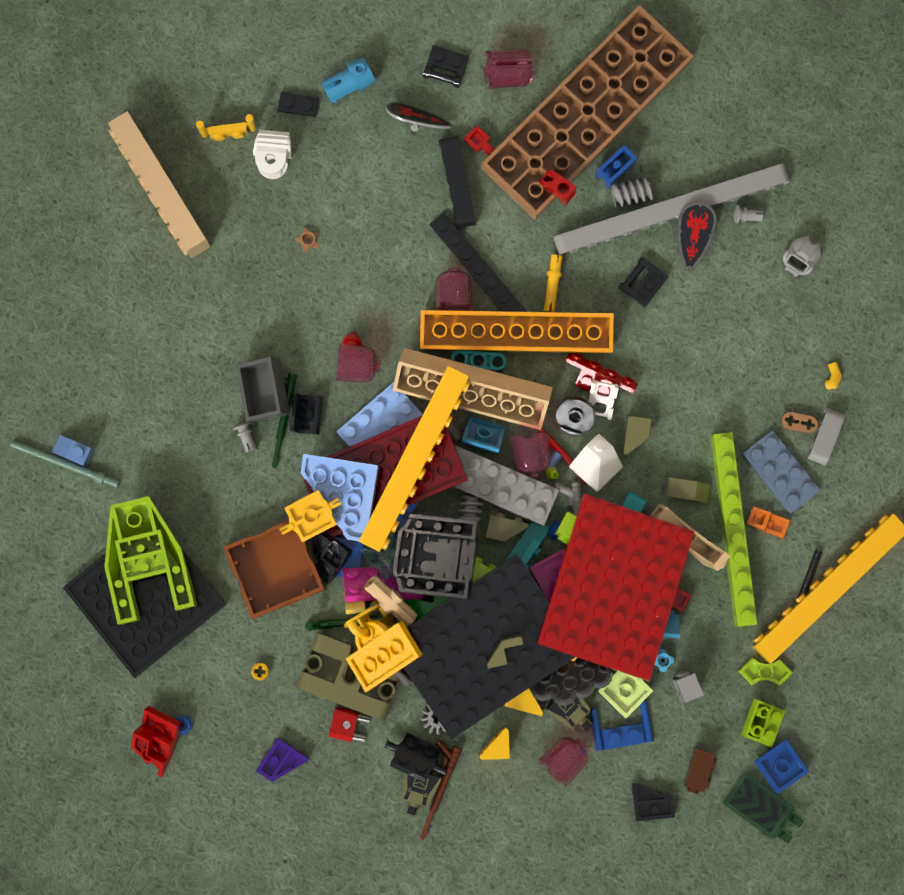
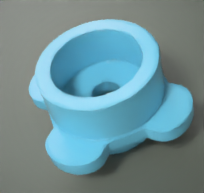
M660 649L655 665L659 667L661 672H666L667 667L674 663V657L669 656L665 649Z

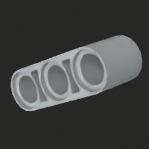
M826 408L824 411L825 416L819 423L817 437H814L810 447L812 450L810 455H807V459L822 465H826L830 458L845 418V414Z

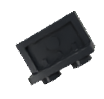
M295 393L291 404L290 431L298 434L319 435L323 397Z

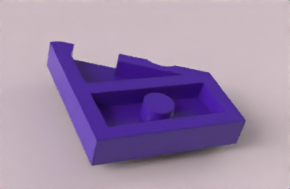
M277 738L256 771L273 782L307 762L309 758L280 738Z

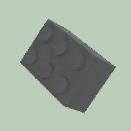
M266 357L236 365L246 422L257 423L290 415L280 358Z

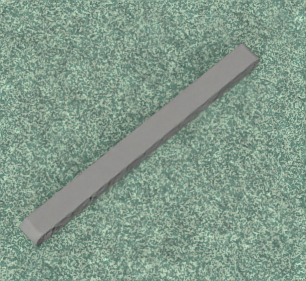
M778 164L559 234L554 237V241L559 255L564 256L563 254L567 252L582 250L581 248L586 246L589 248L598 245L602 241L608 242L617 239V236L630 235L635 233L636 230H645L653 227L655 224L659 223L661 225L670 222V219H678L681 210L692 202H703L714 208L723 205L727 201L733 202L742 199V196L755 195L760 193L761 190L766 189L767 191L783 183L786 185L790 182L785 165Z

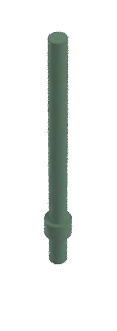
M15 440L11 442L10 447L95 479L97 483H105L116 488L120 484L119 480L108 477L106 473L90 470Z

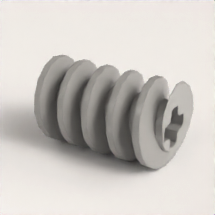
M645 177L641 179V183L638 179H635L634 184L629 180L626 186L623 182H620L619 188L616 184H613L611 188L615 208L617 202L623 207L625 200L628 205H631V199H634L637 204L639 197H641L643 202L646 201V196L653 200L650 182Z
M461 495L460 498L465 501L459 502V506L464 509L458 510L462 517H457L456 519L480 521L481 518L476 516V514L482 513V510L478 509L477 506H482L484 503L479 501V498Z

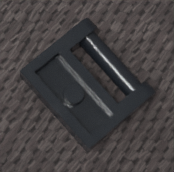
M432 45L423 78L428 79L430 77L453 84V87L459 88L468 56ZM434 66L457 73V75L453 77L431 69Z
M641 257L637 262L638 265L618 288L643 307H646L668 279V276ZM643 269H647L649 272L635 290L631 289L630 286Z

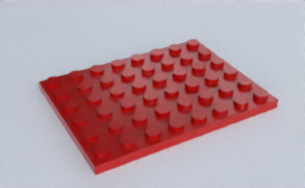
M583 494L536 644L650 681L694 531Z

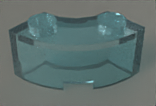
M390 542L387 549H382L381 552L369 546L361 549L368 566L377 569L384 580L394 576L393 566L396 546Z

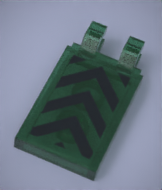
M746 772L742 774L722 803L772 839L773 837L775 839L778 836L788 844L793 837L782 830L786 822L789 820L799 828L804 822L793 814L795 810L791 804Z

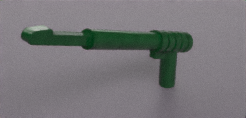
M288 373V378L283 377L290 410L297 375ZM288 415L280 417L272 463L273 468H277L279 463L278 456L281 442L284 439Z
M369 616L371 620H379V619L383 618V617ZM351 618L308 621L305 627L308 631L333 629L334 627H343L345 622Z

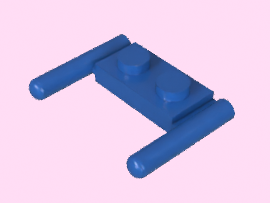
M644 700L640 704L643 723L604 730L600 729L597 709L591 708L590 717L593 723L592 728L596 750L600 751L654 741L647 701Z

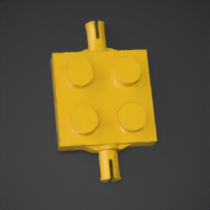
M317 490L285 507L284 509L289 516V523L280 527V531L284 530L281 533L284 535L294 530L301 541L304 542L337 525L332 509L342 505L341 501L334 504L340 499L337 497L327 502L320 490Z

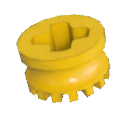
M264 663L255 664L251 669L252 677L256 680L266 679L269 674L268 666ZM259 666H262V669L266 671L261 677H258V674L255 673V669H259Z

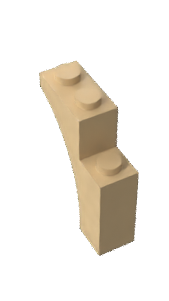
M659 504L650 515L651 517L694 531L688 552L703 565L719 571L727 564V560L730 557L729 554L692 529L668 507Z

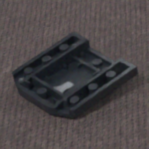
M410 514L408 521L398 532L393 573L399 586V592L469 600L478 545L479 522L475 520Z

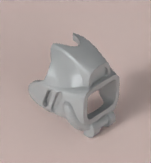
M809 236L798 239L794 238L783 254V263L786 266L784 270L790 271L795 277L797 275L810 274L822 257L820 243L810 244ZM790 257H796L807 266L802 270L797 268L790 262Z

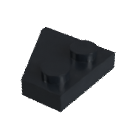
M631 783L636 822L675 817L673 797L642 785Z

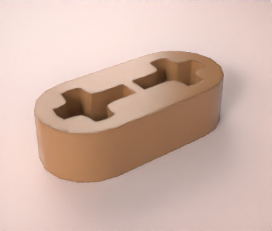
M788 412L781 418V424L787 430L810 434L818 427L817 420L809 415ZM792 416V420L798 421V424L792 423L789 426L785 419ZM811 420V424H814V426L808 430L806 425H801V422L805 423Z

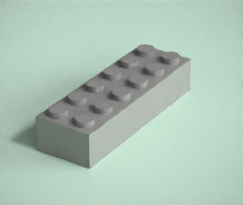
M455 445L469 481L452 488L479 498V500L537 525L545 526L559 494L558 489Z

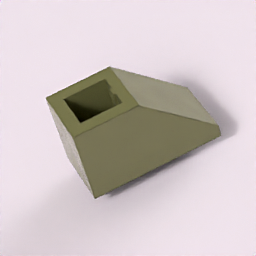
M495 512V515L490 516L485 538L505 542L527 529L528 523H525V519L514 517L511 520L507 519L505 514Z

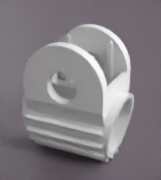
M259 130L254 143L253 156H255L256 165L264 177L277 179L287 171L288 159H292L290 132ZM270 159L276 160L273 164H268Z

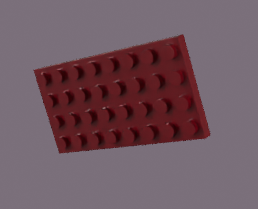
M422 416L327 456V458L380 466L373 512ZM444 427L442 431L444 437L440 445L436 444L433 449L435 455L432 461H427L424 466L426 472L422 480L418 479L415 484L418 488L413 498L409 496L406 502L409 506L469 481L447 427ZM303 477L309 495L314 493L312 487ZM338 524L324 531L332 537L343 534Z

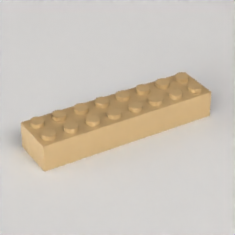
M128 111L108 122L111 128L108 132L115 143L119 145V150L128 161L136 177L140 175L137 179L146 193L150 191L147 195L155 208L160 207L157 211L165 224L169 223L167 228L174 239L177 240L179 238L177 244L184 255L189 254L192 259L210 248L211 246Z
M403 348L397 367L393 391L430 401L447 367L450 366L469 376L468 381L471 382L467 392H462L459 398L462 400L459 406L460 409L541 430L552 387Z

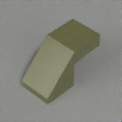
M668 477L665 496L708 504L711 485Z
M521 634L505 637L500 640L487 661L488 669L507 664L504 649L522 645Z

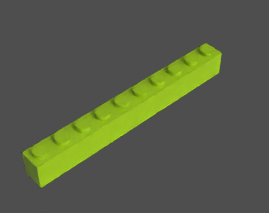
M733 433L713 434L710 436L724 548L725 552L730 555L727 560V571L734 626L757 625Z

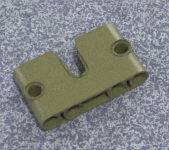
M316 633L296 688L385 721L400 680L395 675H392L370 691L365 692L357 677L354 682H348L345 678L349 667L346 658L351 654V645ZM313 657L317 658L320 662L316 669L311 668L309 665V661ZM384 685L392 687L391 695L385 696L382 693Z

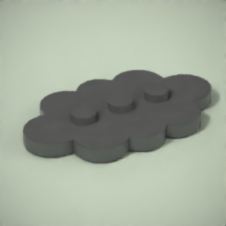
M576 658L575 661H569L530 687L531 693L539 701L553 698L556 704L566 706L574 702L576 697L586 698L593 693L595 688L601 689L608 686L613 677L612 669Z

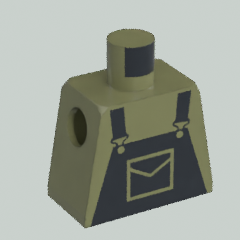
M576 697L574 702L566 706L558 705L553 701L545 709L570 729L578 725L586 732L593 725L586 717L591 709L583 698Z
M404 774L401 799L409 801L405 812L416 816L420 805L428 807L442 777L430 774L424 783L408 774Z

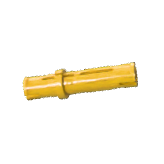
M551 255L550 268L547 272L548 282L544 312H555L559 278L562 277L560 270L563 256L561 255L559 257Z

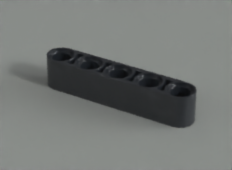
M458 136L439 139L457 229L476 225Z

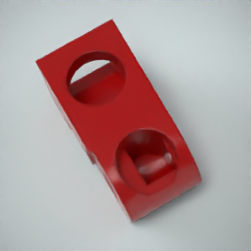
M548 169L539 180V183L546 190L559 198L566 206L577 193L575 185L551 169Z

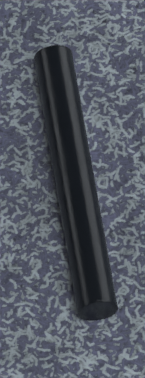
M815 550L798 597L802 593L805 595L808 593L823 552Z

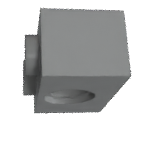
M685 670L675 674L676 678L672 679L681 702L686 703L704 696L695 673H689V671Z

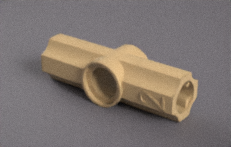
M377 575L371 577L365 584L364 589L378 601V604L385 612L391 613L399 621H403L405 626L415 621V618L418 616L415 610L404 601L403 597L394 588H389Z

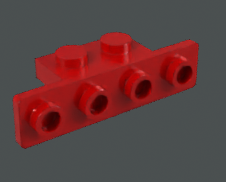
M568 353L565 361L582 369L575 382V386L590 392L592 381L595 379L604 383L618 384L619 387L635 393L638 384L632 378L622 377L615 370L605 369L599 363L588 361L578 353ZM600 385L597 393L608 396L611 388Z

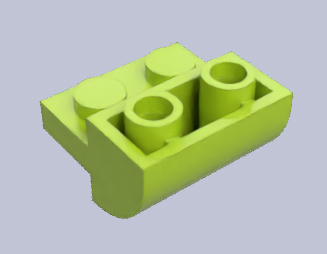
M753 698L740 735L773 747L785 710Z

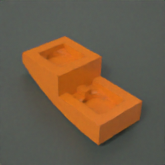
M753 506L746 524L784 539L791 521Z

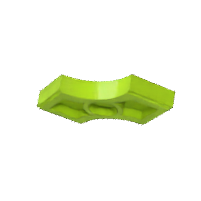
M751 658L738 670L751 685L761 680H769L780 686L793 674L781 659L773 663L763 664Z

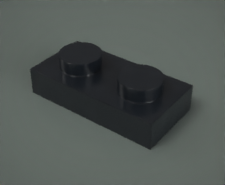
M281 92L278 112L315 117L318 98Z

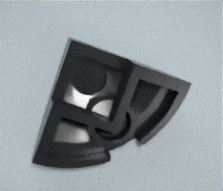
M321 532L314 537L313 554H316L318 561L315 566L321 578L327 584H330L342 570L353 551L329 534Z

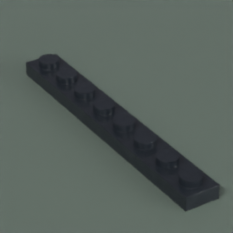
M445 213L429 224L502 312H527Z

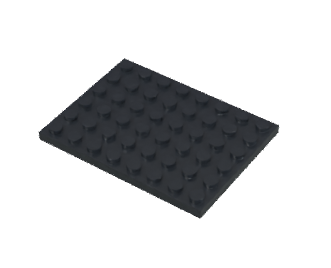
M515 554L473 582L469 600L449 598L406 627L423 655L405 666L404 670L451 740L575 658L574 656L536 644L549 601L518 554ZM521 634L522 645L504 649L507 664L488 669L487 661L500 640L505 637Z

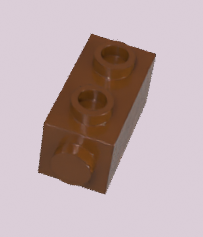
M698 748L693 749L683 784L688 787L687 791L698 794L699 791L705 792V788H709L711 783L709 774L711 769L714 770L717 759L714 758L715 754Z

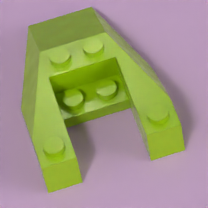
M147 496L110 505L105 572L117 624L123 625L141 620L132 581L167 573L175 610L179 611L197 606L182 548L151 498Z

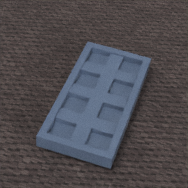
M773 430L742 453L789 514L820 491Z

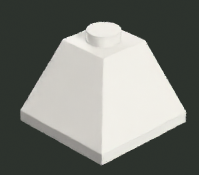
M600 434L595 436L584 447L569 466L596 492L601 490L623 468L614 447Z

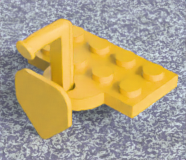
M372 601V603H375V606L351 618L344 625L345 628H349L352 634L355 635V642L358 651L347 657L346 660L365 692L370 691L423 655L403 621L395 624L393 615L385 612L378 604V601ZM379 609L383 618L371 620L369 615Z

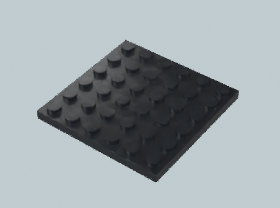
M183 549L182 552L197 601V606L179 611L175 610L167 573L132 581L141 620L118 625L105 572L106 553L63 587L134 678H137L227 605Z

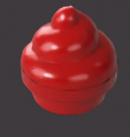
M351 332L344 337V349L348 352H357L361 347L362 341L355 332Z

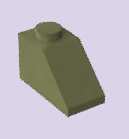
M634 416L627 417L623 456L628 455L645 442L649 435H653L654 424H651V419Z

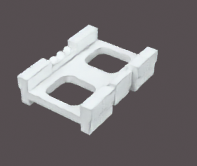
M593 379L588 402L593 406L596 402L607 405L604 413L594 411L595 415L604 416L611 420L614 410V398H617L619 389L618 384L614 385ZM600 385L611 388L608 396L597 393Z

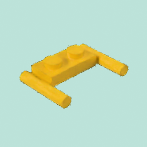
M250 114L245 118L247 123L206 128L202 121L196 122L201 136L206 138L209 135L215 141L225 140V137L233 136L235 139L243 138L245 134H248V129L252 132L257 129L254 118Z

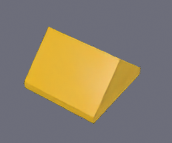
M505 726L478 754L481 760L510 759L509 730Z

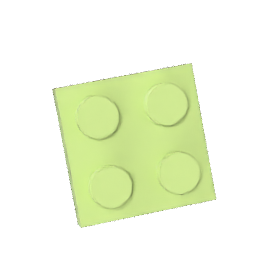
M617 671L613 675L610 684L601 688L598 692L626 719L653 690L642 679Z

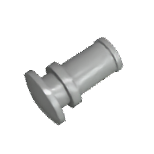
M740 205L735 206L733 213L735 224L739 220L741 222H762L764 216L763 210H752L746 207L740 209Z
M245 422L233 428V430L237 429L239 432L237 435L242 440L245 453L257 449L251 435L252 429H249L248 426L251 422Z

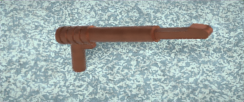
M441 739L435 745L442 749V753L445 756L442 766L448 768L445 776H442L429 808L430 813L420 836L421 840H424L428 834V827L432 817L437 812L450 776L454 772L462 751L461 748L453 746L452 751H450Z

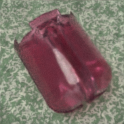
M510 49L484 52L483 57H487L485 67H483L485 83H487L488 78L489 86L487 89L517 88L529 85L533 76V66L530 65L532 64V57L527 50Z

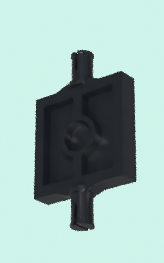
M407 733L399 745L389 740L385 744L384 748L395 752L390 766L424 783L434 771L445 776L448 768L437 764L442 749L412 734Z

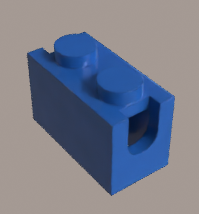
M623 145L596 171L595 176L598 179L601 177L606 183L605 187L609 189L636 163L637 157ZM624 154L630 159L629 161L623 156Z

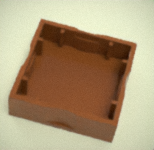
M289 520L273 526L263 533L246 537L223 547L232 571L239 581L242 596L252 619L259 618L325 590L306 541L302 542L294 530L284 535L281 533L284 530L280 531V527L288 524Z

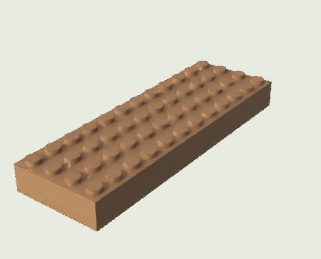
M639 5L481 163V170L526 213L536 220L557 199L555 195L539 183V180L547 170L551 169L570 183H573L691 64L694 56Z

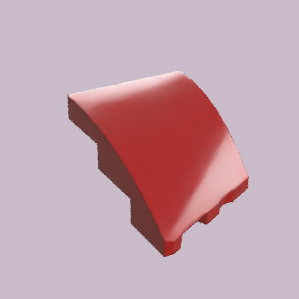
M148 706L144 709L142 725L133 732L131 748L147 764L152 762L159 769L157 775L162 777L173 755L181 722Z

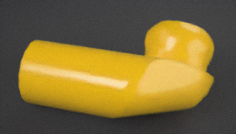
M834 362L828 365L831 373L830 380L825 381V387L828 390L836 389L842 379L838 363Z

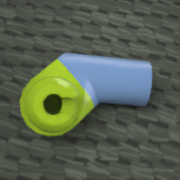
M556 451L544 463L545 475L548 479L556 480L559 476L556 464L562 458Z

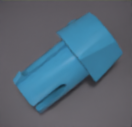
M364 57L346 63L347 69L321 81L331 103H338L337 100L358 89L362 92L376 82Z

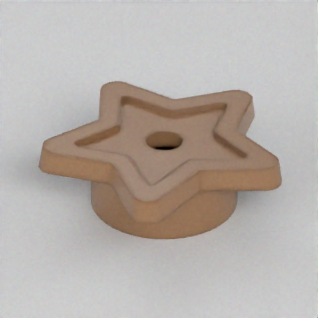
M304 228L302 235L295 240L302 244L303 251L306 252L310 247H319L316 241L319 232H310L307 228Z

